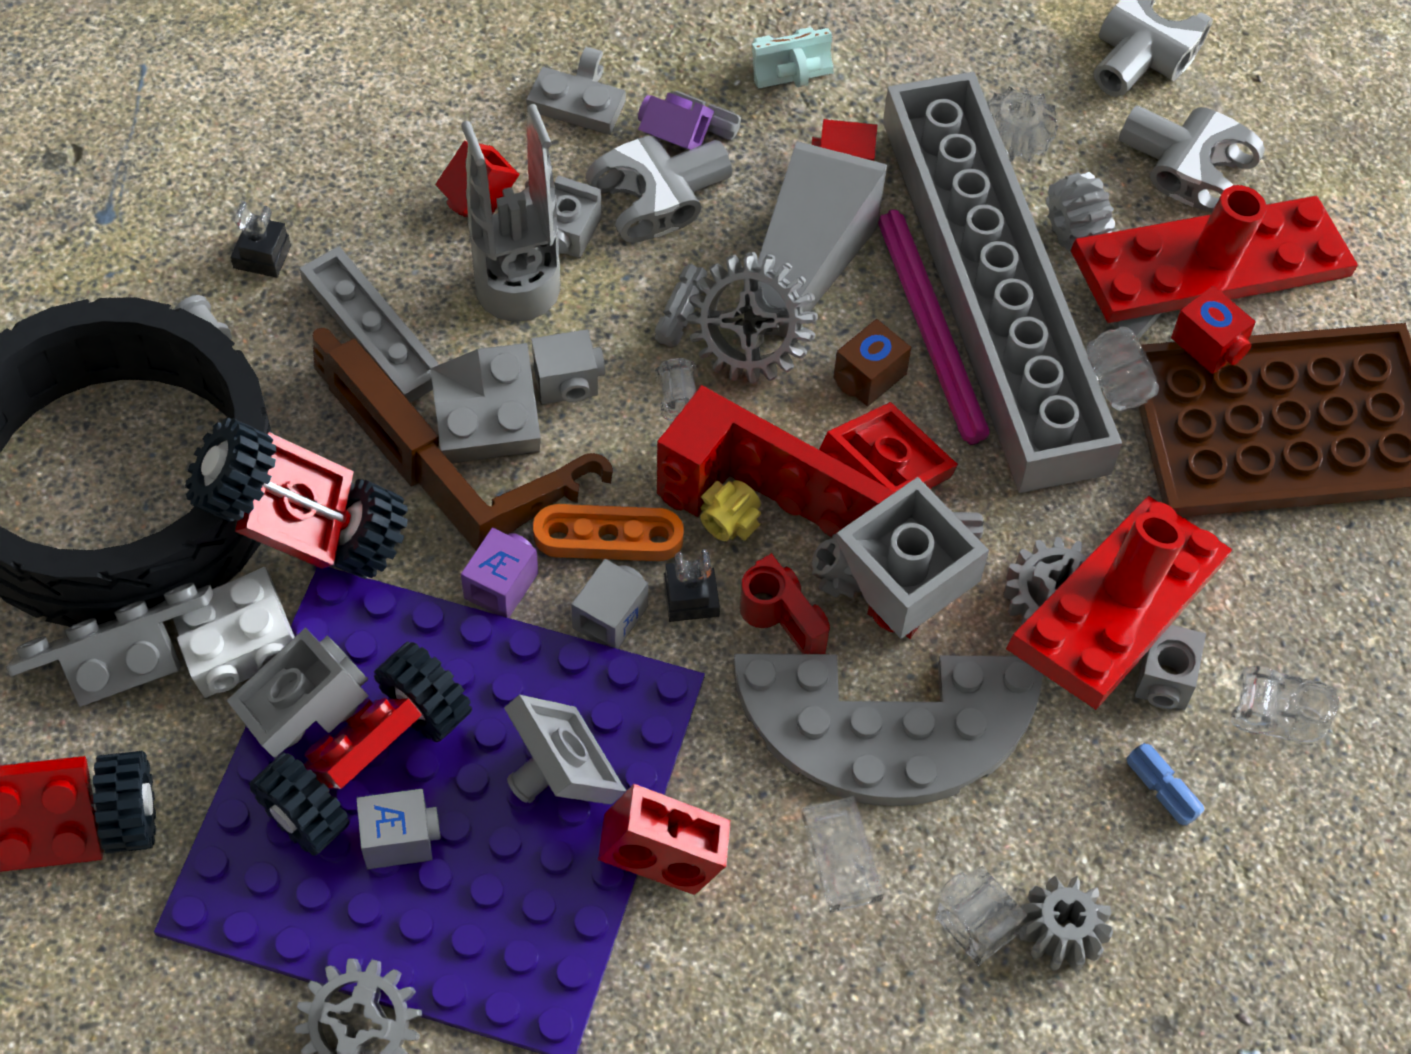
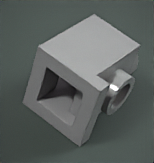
M558 175L555 180L559 254H567L580 259L602 218L601 189Z

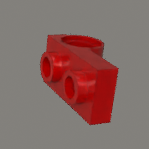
M772 553L755 562V565L749 568L742 578L740 613L742 618L749 625L756 628H770L780 623L802 654H826L830 623L824 611L817 604L811 606L802 594L801 584L793 570L788 566L783 568ZM757 593H768L772 595L774 598L769 600H761L753 595Z

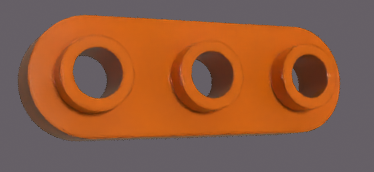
M553 504L543 508L535 516L533 535L537 548L542 553L551 557L666 561L680 552L684 540V527L678 515L664 508ZM556 532H562L567 535L563 539L551 537ZM606 534H612L617 537L613 541L601 539ZM655 536L664 537L666 541L662 543H654L650 539H652Z

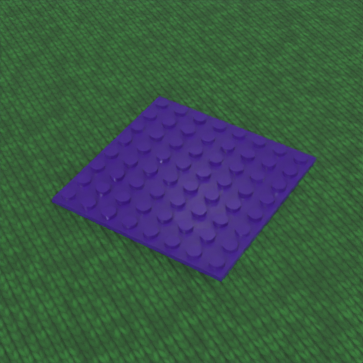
M317 567L290 626L294 637L305 627L319 642L328 635L368 678L361 688L369 695L366 699H370L372 702L382 698H389L379 689L378 686L380 684L375 681L374 671L403 644L414 642L419 648L423 647L428 650L431 658L435 656L441 662V667L445 671L449 670L454 676L452 678L453 681L462 686L464 689L462 694L469 698L472 712L446 737L438 742H434L431 738L427 739L423 736L421 730L417 732L409 726L342 789L328 788L330 795L336 797L341 805L339 807L347 813V819L350 820V824L325 849L315 856L311 855L309 851H304L298 842L295 844L289 838L288 833L285 830L282 831L277 826L278 823L267 815L264 811L265 807L257 802L256 796L251 792L249 782L276 758L261 746L246 726L156 925L155 935L308 983L316 981L323 985L329 982L325 970L329 965L335 966L341 974H345L348 959H358L361 972L366 971L371 960L380 961V976L384 978L393 969L398 970L401 976L396 984L397 989L414 988L416 993L411 999L406 1001L407 1008L421 1010L422 1018L539 1054H577L638 875L598 860L604 814L613 804L555 796L550 786L537 795L531 803L523 802L513 793L507 778L512 772H516L529 761L532 755L504 707L519 694L576 707L626 791L633 784L665 795L705 678V673L373 579H363L330 567L321 569ZM315 721L305 730L304 735L296 744L287 747L282 753H289L295 760L298 759L305 764L308 759L304 754L315 742L327 734H330L333 738L348 723L346 721L341 722L328 733ZM423 789L426 807H437L441 839L430 841L432 860L367 869L361 849L357 798ZM357 983L349 984L337 992L352 996L354 986H357ZM380 989L379 1004L394 1009L388 995Z

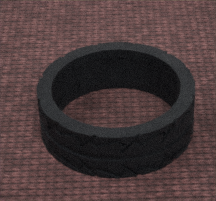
M137 297L98 298L90 303L86 299L50 307L17 322L12 330L6 328L0 333V453L12 435L32 415L53 401L91 385L119 380L157 381L181 387L208 400L227 418H234L264 433H272L258 377L242 351H235L232 348L235 343L211 322L184 309H169L170 304ZM195 506L189 513L160 532L129 544L97 550L57 549L27 541L0 526V598L35 618L47 617L46 622L71 627L82 621L95 618L99 625L116 619L115 612L129 604L145 601L146 606L149 607L166 600L164 597L166 592L188 583H194L196 589L210 585L212 590L226 584L241 572L261 543L235 532L237 520L234 519L233 522H230Z

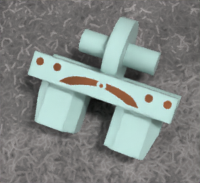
M812 27L799 29L790 36L773 39L769 35L755 38L752 43L754 83L757 88L793 81L798 88L807 86L809 78L832 74V33L828 28L814 30Z

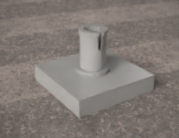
M520 694L504 707L532 755L529 761L516 772H512L507 778L511 790L520 800L525 803H531L548 786H550L555 796L604 804H613L626 792V789L576 707Z

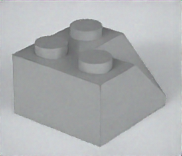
M527 343L476 349L430 368L441 452L451 463L540 452L541 437Z
M919 477L836 533V540L865 601L900 639L981 582L989 549Z

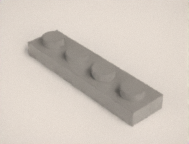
M340 246L299 268L301 279L346 334L351 339L355 338L410 403L433 390L430 368L439 365V363Z

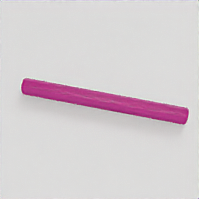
M889 210L887 214L879 217V228L960 435L969 445L978 444L980 441L988 438L990 430L905 217L898 210Z

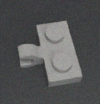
M585 47L580 57L576 76L542 66L526 99L527 107L535 104L540 115L611 135L626 102V92L623 89L599 83L604 70V66L599 65L603 51Z

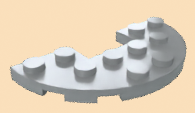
M734 654L733 662L735 684L745 716L749 722L752 721L754 727L766 742V748L781 764L798 776L801 773L812 781L827 787L826 792L851 801L883 806L917 805L941 800L958 794L961 788L975 782L984 775L988 777L1015 751L1018 742L1026 732L1037 706L1043 677L1042 673L1017 656L940 655L938 661L940 702L839 701L836 654Z

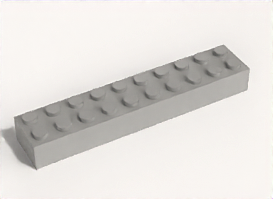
M975 72L888 86L883 124L1018 492L1023 493L1112 475L1122 446L1121 438Z

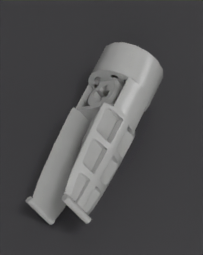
M535 104L527 107L529 193L533 204L526 206V197L523 192L514 194L512 187L502 190L503 197L497 198L498 213L492 215L485 158L470 121H464L461 124L468 143L466 199L476 298L484 310L496 318L512 322L532 320L545 314L557 302L561 290L556 195L548 149L552 143Z

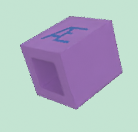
M492 527L461 573L464 599L494 614L509 618L538 575L537 549L527 539L518 534L509 533L507 535Z

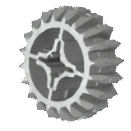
M748 252L744 258V268L736 255L727 257L726 265L728 272L723 266L716 263L710 267V273L715 282L705 277L697 281L699 289L706 296L694 294L689 298L690 304L701 309V312L691 313L687 316L688 323L701 324V330L691 334L690 340L698 342L705 339L708 346L699 352L700 358L705 359L714 353L718 359L714 362L712 370L717 373L727 363L731 365L729 372L730 380L736 381L739 379L743 368L746 369L749 383H756L759 380L760 368L768 381L777 378L776 364L785 372H789L794 368L793 360L789 354L799 359L806 356L807 350L798 340L811 342L815 338V333L812 330L802 327L803 323H813L818 319L817 313L812 311L803 312L802 306L808 305L815 300L814 295L807 293L799 297L796 290L806 283L805 278L800 276L790 283L786 279L792 270V265L789 263L783 264L777 273L774 272V255H766L761 267H758L756 253ZM744 279V290L740 292V301L737 308L716 311L720 296L727 286L736 280ZM759 281L768 284L779 293L786 304L787 310L772 307L765 301L763 287H759ZM748 304L752 307L754 315L768 318L754 326L755 332L750 321L743 320V318H735L750 310ZM779 325H789L787 335L778 350L766 355H760V345L764 343L766 329L776 328ZM718 326L720 328L732 329L739 335L741 349H745V354L737 351L726 342Z

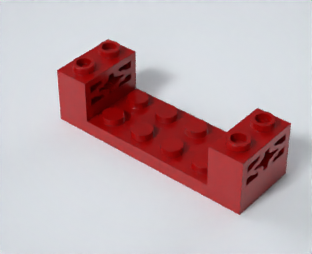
M703 385L700 386L657 441V495L671 508L680 511L684 509L696 517L701 514L702 510L700 507L705 503L701 496L716 481L723 485L727 478L731 476L735 480L744 482L755 492L758 491L776 501L785 512L791 515H800L815 523L826 535L832 538L834 534L895 493L891 489ZM869 605L867 615L873 617L874 621L884 630L895 633ZM919 626L907 634L906 637L911 639Z

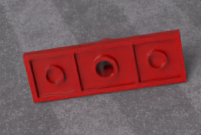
M1243 185L1227 187L1222 192L1211 215L1077 238L1070 250L1107 323L1183 309L1213 285L1232 300L1351 277L1358 267V263L1318 196L1266 204L1264 198L1257 191Z
M1148 495L1012 635L1006 650L1097 710L1225 564L1233 549L1219 541L1213 533L1200 529L1177 514L1169 505L1158 502Z

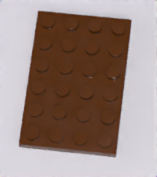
M1406 323L1251 335L1248 341L1252 345L1248 353L1237 364L1231 365L1227 363L1214 374H1211L1176 342L1129 345L1126 360L1162 502L1172 507L1180 516L1190 517L1411 497V336Z

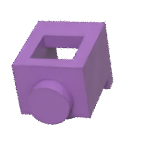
M669 92L665 100L647 95L639 109L638 120L641 123L638 130L690 150L702 145L714 110L695 102L691 111L692 101Z

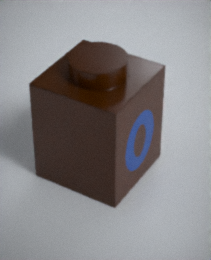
M875 319L837 350L833 378L845 394L855 396L868 407L907 374L912 347L882 322Z

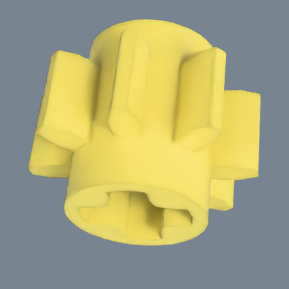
M738 480L728 481L723 486L720 482L716 481L701 496L705 503L700 507L704 511L700 515V519L707 531L721 541H728L729 539L733 540L738 535L745 541L760 526L757 518L761 515V512L758 510L761 506V501L755 491L744 482Z

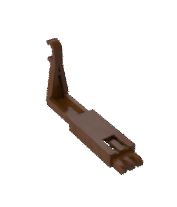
M318 328L313 332L314 369L329 385L331 393L411 487L418 483L475 551H477L492 527L508 535L534 518L540 510L553 505L564 496L570 501L578 503L580 484L574 480L587 473H596L601 477L602 482L611 484L613 468L609 460L602 455L588 453L554 472L493 498L492 506H488L439 450V436L355 338L341 344L327 328Z

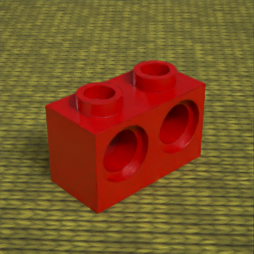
M633 784L604 814L598 860L696 895L726 867L731 820Z

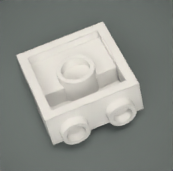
M265 567L213 589L214 596L207 606L173 618L179 634L177 639L190 676L204 698L215 693L229 691L238 683L251 678L294 638L273 581Z

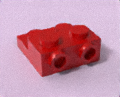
M891 402L827 431L819 448L820 451L894 492L917 477L931 489L950 479L958 466L945 451Z

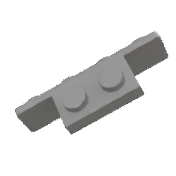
M188 583L164 594L166 600L147 607L145 601L129 604L115 612L116 619L98 625L95 618L77 623L65 630L66 637L50 643L46 636L30 640L16 648L18 654L9 662L6 669L11 677L59 660L79 707L178 672L181 664L163 621L207 606L214 596L213 590L210 585L196 589L194 583Z

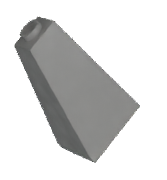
M797 141L758 258V267H761L763 259L768 254L775 256L773 271L776 273L783 264H791L792 270L786 279L791 283L800 276L805 278L806 283L796 291L799 297L807 293L814 295L815 300L802 306L803 312H810L876 231L881 210L887 164ZM759 281V287H763L765 301L772 307L787 310L786 304L779 293L768 284ZM748 304L750 310L744 313V320L750 321L752 329L756 331L754 326L768 318L754 315L752 307ZM789 325L767 328L764 335H776L785 338Z

